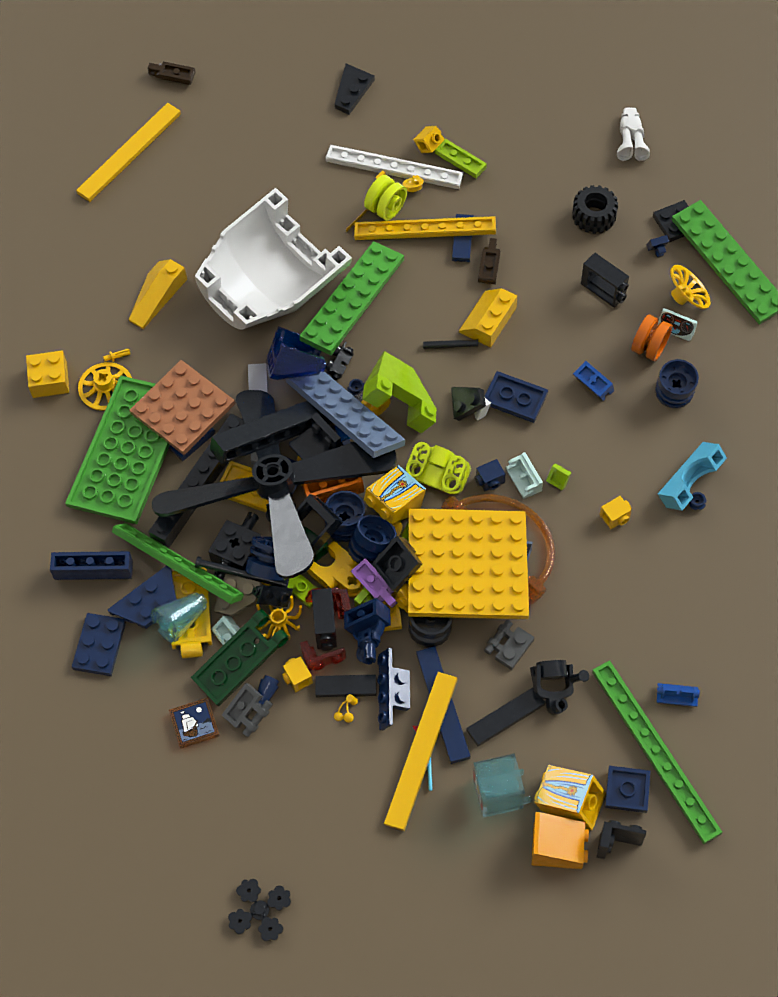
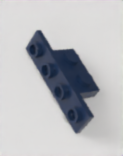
M387 648L381 652L377 659V664L379 665L377 679L379 684L378 722L379 730L382 731L393 725V709L403 711L410 709V671L392 667V648Z

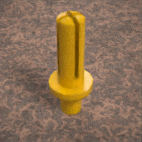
M125 349L114 353L110 351L109 355L103 356L104 362L108 360L114 362V359L130 355V350Z

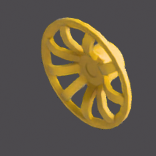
M681 265L672 266L670 275L676 286L671 291L674 300L680 305H684L689 301L697 308L707 309L711 301L701 281L687 268ZM690 275L693 278V280L687 285ZM696 283L700 286V288L691 290Z
M104 362L96 364L87 369L81 376L78 383L79 396L88 407L105 411L107 406L99 405L103 393L106 394L109 403L111 398L110 391H114L118 382L116 379L123 374L132 378L131 374L126 368L117 363ZM105 366H106V369H101V370H98L97 372H96V370H95V369H97V368L105 367ZM111 367L120 369L115 375H112L110 372ZM91 372L94 380L86 381L85 378ZM83 385L93 386L89 392L83 394ZM97 392V397L94 403H91L86 399Z

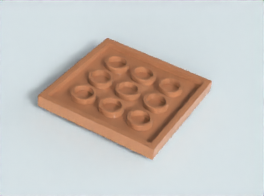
M180 360L129 411L144 425L185 455L236 403L233 398L184 361Z

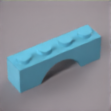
M702 442L660 490L658 496L666 508L682 511L693 499L690 493L692 484L704 474L717 471L727 457L719 444Z

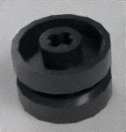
M409 617L408 631L411 638L417 644L424 647H436L448 640L453 618Z

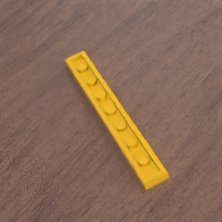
M169 103L163 106L76 190L77 194L91 202L181 115L180 110Z
M496 216L355 222L354 238L355 240L494 235L496 234Z
M441 672L437 673L384 822L386 826L405 831L458 680L457 677Z

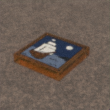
M208 697L169 710L181 749L220 736Z

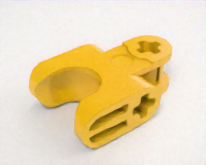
M333 541L328 547L329 554L335 559L334 563L324 567L313 562L307 572L325 589L332 588L333 591L338 587L347 596L355 598L363 589L361 582L351 572L358 563L352 559L344 548Z

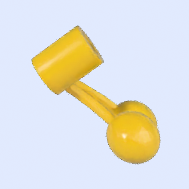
M349 694L339 707L338 712L334 714V719L336 721L344 719L347 723L352 722L354 716L349 712L348 704L356 705L358 703L357 698ZM346 703L347 713L343 716L340 709Z

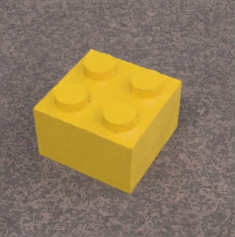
M63 350L26 355L28 388L32 398L69 393L67 361Z

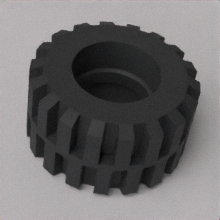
M590 185V188L586 186L583 188V191H578V195H575L572 218L575 225H579V229H585L587 233L591 231L592 234H596V232L603 233L604 230L607 231L610 229V226L614 225L618 202L617 197L614 196L612 191L609 192L608 188H602L600 185L598 187ZM595 207L601 209V211H592L588 208Z

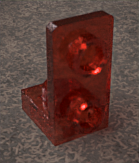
M334 587L332 588L334 610L338 613L339 619H344V612L351 609L348 590ZM312 590L307 593L305 597L306 602H313Z
M308 641L300 643L301 652L309 671L321 670L326 665L331 663L338 664L346 658L345 648H340L317 657L314 647H310Z

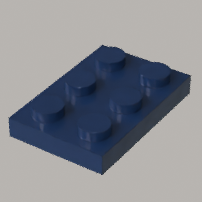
M496 371L485 394V398L491 402L490 407L535 423L548 395V389Z
M87 613L72 663V669L112 676L126 621L122 618Z

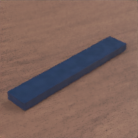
M435 646L416 651L429 695L437 673H444ZM451 697L440 731L450 763L453 764L470 759L471 756Z

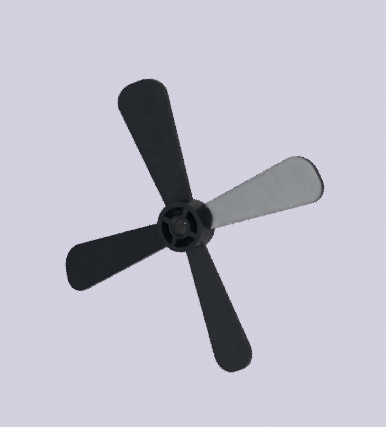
M245 390L236 396V403L244 424L276 412L273 397L265 391ZM352 442L291 463L287 457L280 455L279 443L256 452L258 461L252 468L253 477L166 491L153 498L152 509L157 516L167 517L257 491L262 498L269 500L277 575L283 579H291L305 573L314 562L312 547L290 496L295 485L386 474L396 465V452L393 450L373 458L356 442Z

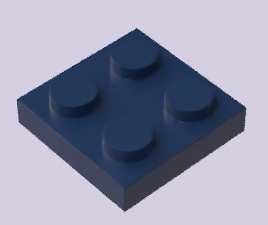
M609 766L605 808L647 813L651 771Z

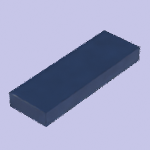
M456 214V218L474 217V215ZM472 235L454 236L452 261L470 262Z

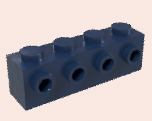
M130 551L51 552L50 572L54 580L132 579L133 559Z

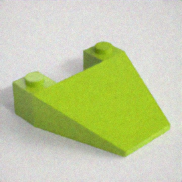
M384 351L364 384L363 400L378 408L392 396L408 404L407 426L419 433H423L436 423L437 408L414 368Z

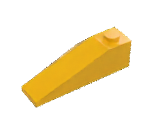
M171 259L159 261L147 274L129 321L144 329L187 281L185 267Z

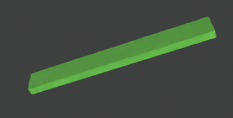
M123 523L113 526L112 533L229 604L243 599L244 594L201 567L199 569L195 568L194 563L131 525Z

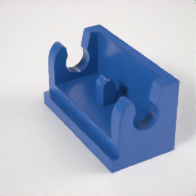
M587 361L573 373L576 379L586 385L602 401L605 400L607 393L611 395L614 392L613 383Z

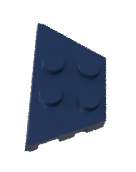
M166 565L108 608V612L113 616L116 615L123 618L127 622L136 623L142 628L147 629L178 606L172 569Z

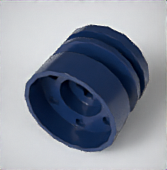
M681 359L670 360L665 363L660 370L655 387L658 400L671 408L684 407L690 403L698 385L699 375L697 369L688 361Z
M339 491L332 494L325 503L343 522L331 538L339 542H349L352 534H354L358 520L365 516V504L363 499L356 493Z
M377 515L363 516L358 520L354 534H352L351 540L348 543L349 555L357 563L366 558L372 565L377 555L383 552L389 545V542L396 537L397 533L394 526Z
M254 536L251 541L254 546L250 547V552L257 556L248 557L245 568L246 572L263 579L284 580L276 572L273 538Z

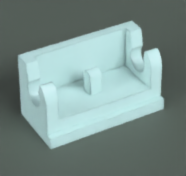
M525 452L508 461L510 465L506 466V471L523 499L542 491L543 481Z

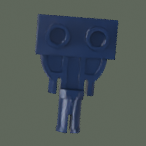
M377 598L344 612V629L350 632L358 641L359 649L363 650V662L368 665L372 664V662L375 663V648L379 646L380 637L385 627L391 625L390 608Z

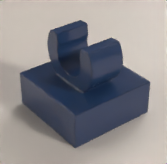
M665 235L651 239L646 244L648 251L655 250L657 257L663 256L666 253L665 246L669 242L668 236Z

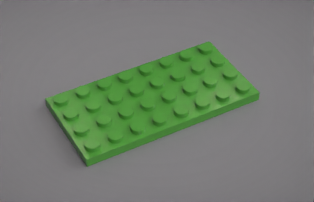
M120 375L65 502L67 507L138 524L170 444L134 417L129 410L155 383Z

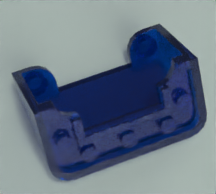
M279 326L266 359L269 378L274 380L319 375L320 372H324L327 362L324 357L320 356V350L300 341V333Z

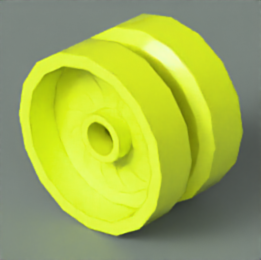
M382 175L369 188L364 206L369 211L377 213L380 218L389 221L403 207L407 197V188L400 183H395L389 176Z

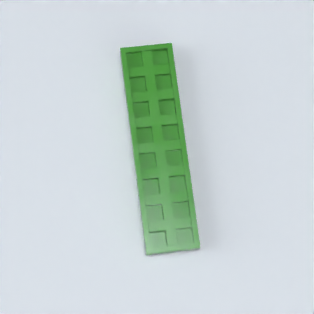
M701 200L672 216L671 220L759 325L778 314V290Z
M373 241L301 333L300 341L332 355L404 261V255Z

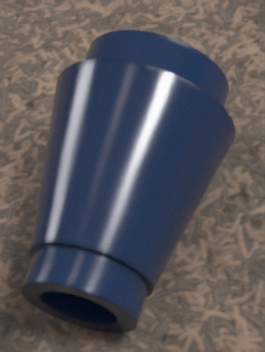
M267 675L260 679L258 692L263 697L258 702L259 704L263 705L266 700L270 701L279 688L277 686L278 680Z

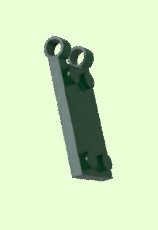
M263 609L258 610L245 625L191 676L193 681L218 707L278 648L284 646L289 640V636L282 629L277 631L269 641L257 630L264 626L270 618ZM256 639L260 640L258 644H255Z

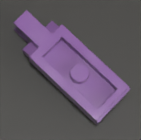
M366 558L351 570L352 574L374 598L381 602L385 600L391 608L397 604L396 600L391 596L394 591L390 589Z

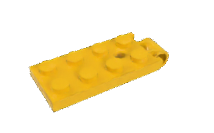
M172 571L178 606L170 611L172 649H177L176 646L181 645L182 659L202 657V643H208V646L212 645L209 591L177 571ZM193 622L195 625L193 628H188V623Z

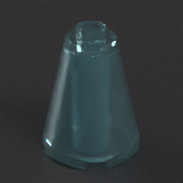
M195 592L155 607L151 610L150 615L153 623H158L160 627L158 632L164 639L170 643L176 642L206 610L207 600L203 594Z

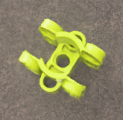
M418 442L412 450L406 465V471L420 483L448 494L457 495L465 487L471 472V465L463 457L456 456L450 450L437 445L430 447L425 442ZM420 467V472L415 474V470ZM456 480V485L450 488V483Z

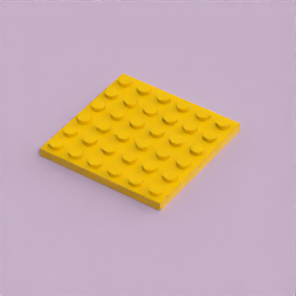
M409 508L408 542L416 551L415 555L422 562V566L408 580L409 617L529 619L526 511Z

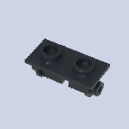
M346 341L342 346L337 347L333 352L335 356L333 361L330 359L325 367L326 373L332 375L331 377L334 380L340 379L346 369V366L342 365L341 362L348 365L354 355L352 348L345 347Z
M262 585V587H254L252 594L258 598L256 604L288 607L293 588Z

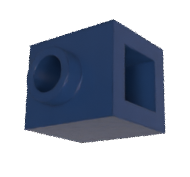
M495 459L476 468L475 481L478 486H482L484 492L494 490L505 483L506 474L498 460Z

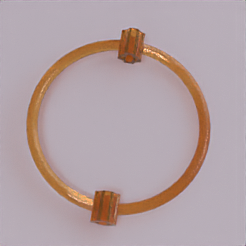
M481 494L470 496L460 501L455 496L448 497L442 504V509L467 510L465 506L470 504L497 502L512 506L520 511H526V515L541 530L547 546V561L542 574L538 579L534 576L528 577V596L533 601L540 599L547 590L543 584L550 576L555 560V547L552 535L540 516L525 504L501 495Z

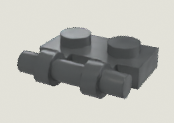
M507 619L504 624H500L497 628L498 632L495 636L488 640V645L484 651L487 654H491L493 650L497 651L498 654L495 656V660L512 670L532 644L535 637L520 627H517L512 632L510 627L513 623ZM505 636L508 640L503 646L499 642Z
M245 683L222 716L235 728H239L243 723L246 728L242 733L249 737L252 732L258 729V724L263 717L266 718L270 713L269 709L273 704L268 700L263 705L259 704L258 702L263 696L249 683ZM254 709L257 713L252 718V720H250L248 718V715Z

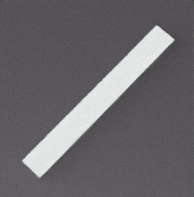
M330 145L326 155V162L377 173L383 170L387 175L406 179L412 178L413 175H418L425 183L454 189L460 188L463 179V172L335 145Z

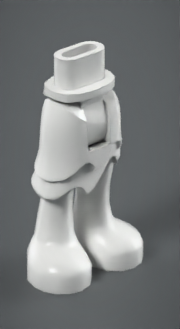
M624 108L621 116L620 132L623 137V143L617 150V157L622 161L629 160L633 155L631 139L635 140V159L644 161L650 156L649 148L643 141L644 130L636 108Z

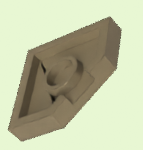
M225 574L223 581L241 591L244 596L241 601L229 604L218 597L214 611L231 617L240 614V611L257 603L258 598L252 594V590L256 586L262 587L263 584Z

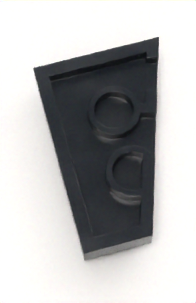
M346 63L335 100V109L350 115L375 81V76Z

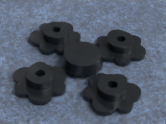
M256 879L243 880L241 885L237 887L236 892L241 896L243 902L249 901L254 903L251 905L250 913L244 912L243 909L231 912L228 916L230 921L229 928L234 929L237 934H242L245 929H250V921L254 917L255 919L262 920V925L258 927L261 938L264 941H269L270 939L277 940L278 934L283 932V926L279 924L277 918L271 919L267 917L269 907H275L278 911L282 910L283 907H289L291 904L289 898L290 891L285 890L283 886L279 885L274 890L269 891L268 895L270 898L267 903L261 900L257 901L258 894L261 893L258 881Z

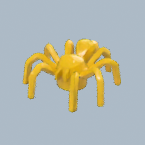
M293 595L290 596V606L285 612L283 608L274 610L273 606L269 605L271 611L269 615L270 620L257 630H261L271 623L267 635L262 634L266 639L271 636V633L273 636L283 627L290 640L291 637L286 624L296 631H300V625L296 626L288 619H298L302 614V605H299V612L296 616H287L293 609ZM256 604L257 610H260L259 604Z

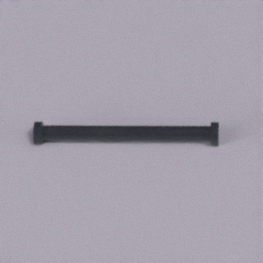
M199 556L195 563V568L198 569L202 567L278 587L288 588L289 579L279 581L259 578L247 573L246 570L203 560Z

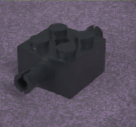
M248 512L242 525L229 520L225 521L208 551L211 562L245 570L248 557L257 556L250 552V547L254 546L251 543L254 536H261V534L252 531L259 520L255 513L251 516L252 512ZM215 571L213 575L223 581L226 573Z

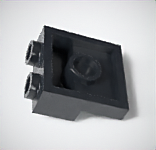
M396 536L389 542V545L383 552L377 555L372 565L390 589L398 592L422 566V562L415 555L416 551L407 539Z

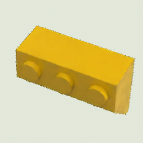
M502 288L485 291L460 328L459 333L471 339H478V342L491 348L516 310L518 296Z

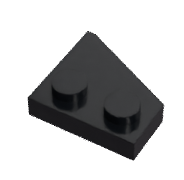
M475 387L451 388L455 420L460 421L486 407L483 389Z

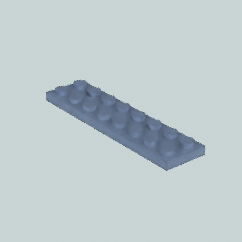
M317 365L286 376L287 384L373 458L405 446V439Z

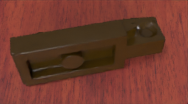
M164 61L163 63H149L148 65L149 75L191 85L196 73L194 67Z
M490 238L489 247L483 248L478 275L479 283L496 285L501 251L496 248L497 239Z

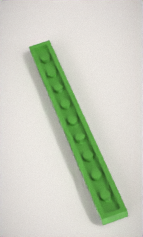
M609 660L592 670L593 675L702 843L706 844L720 836L722 830L611 661Z

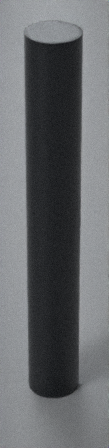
M478 339L423 342V349L478 347Z

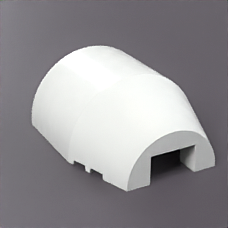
M274 188L222 231L216 245L212 247L210 255L207 259L205 258L197 271L195 280L202 295L214 311L231 326L243 330L297 311L351 264L352 257L340 246L331 253L326 249L320 252L300 233V225L288 215V199L278 189Z

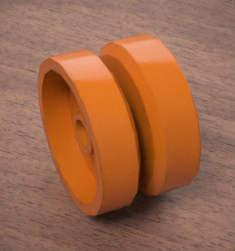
M648 314L635 335L631 351L639 355L646 351L647 359L654 362L657 361L669 340L673 325L665 321L658 325V318Z

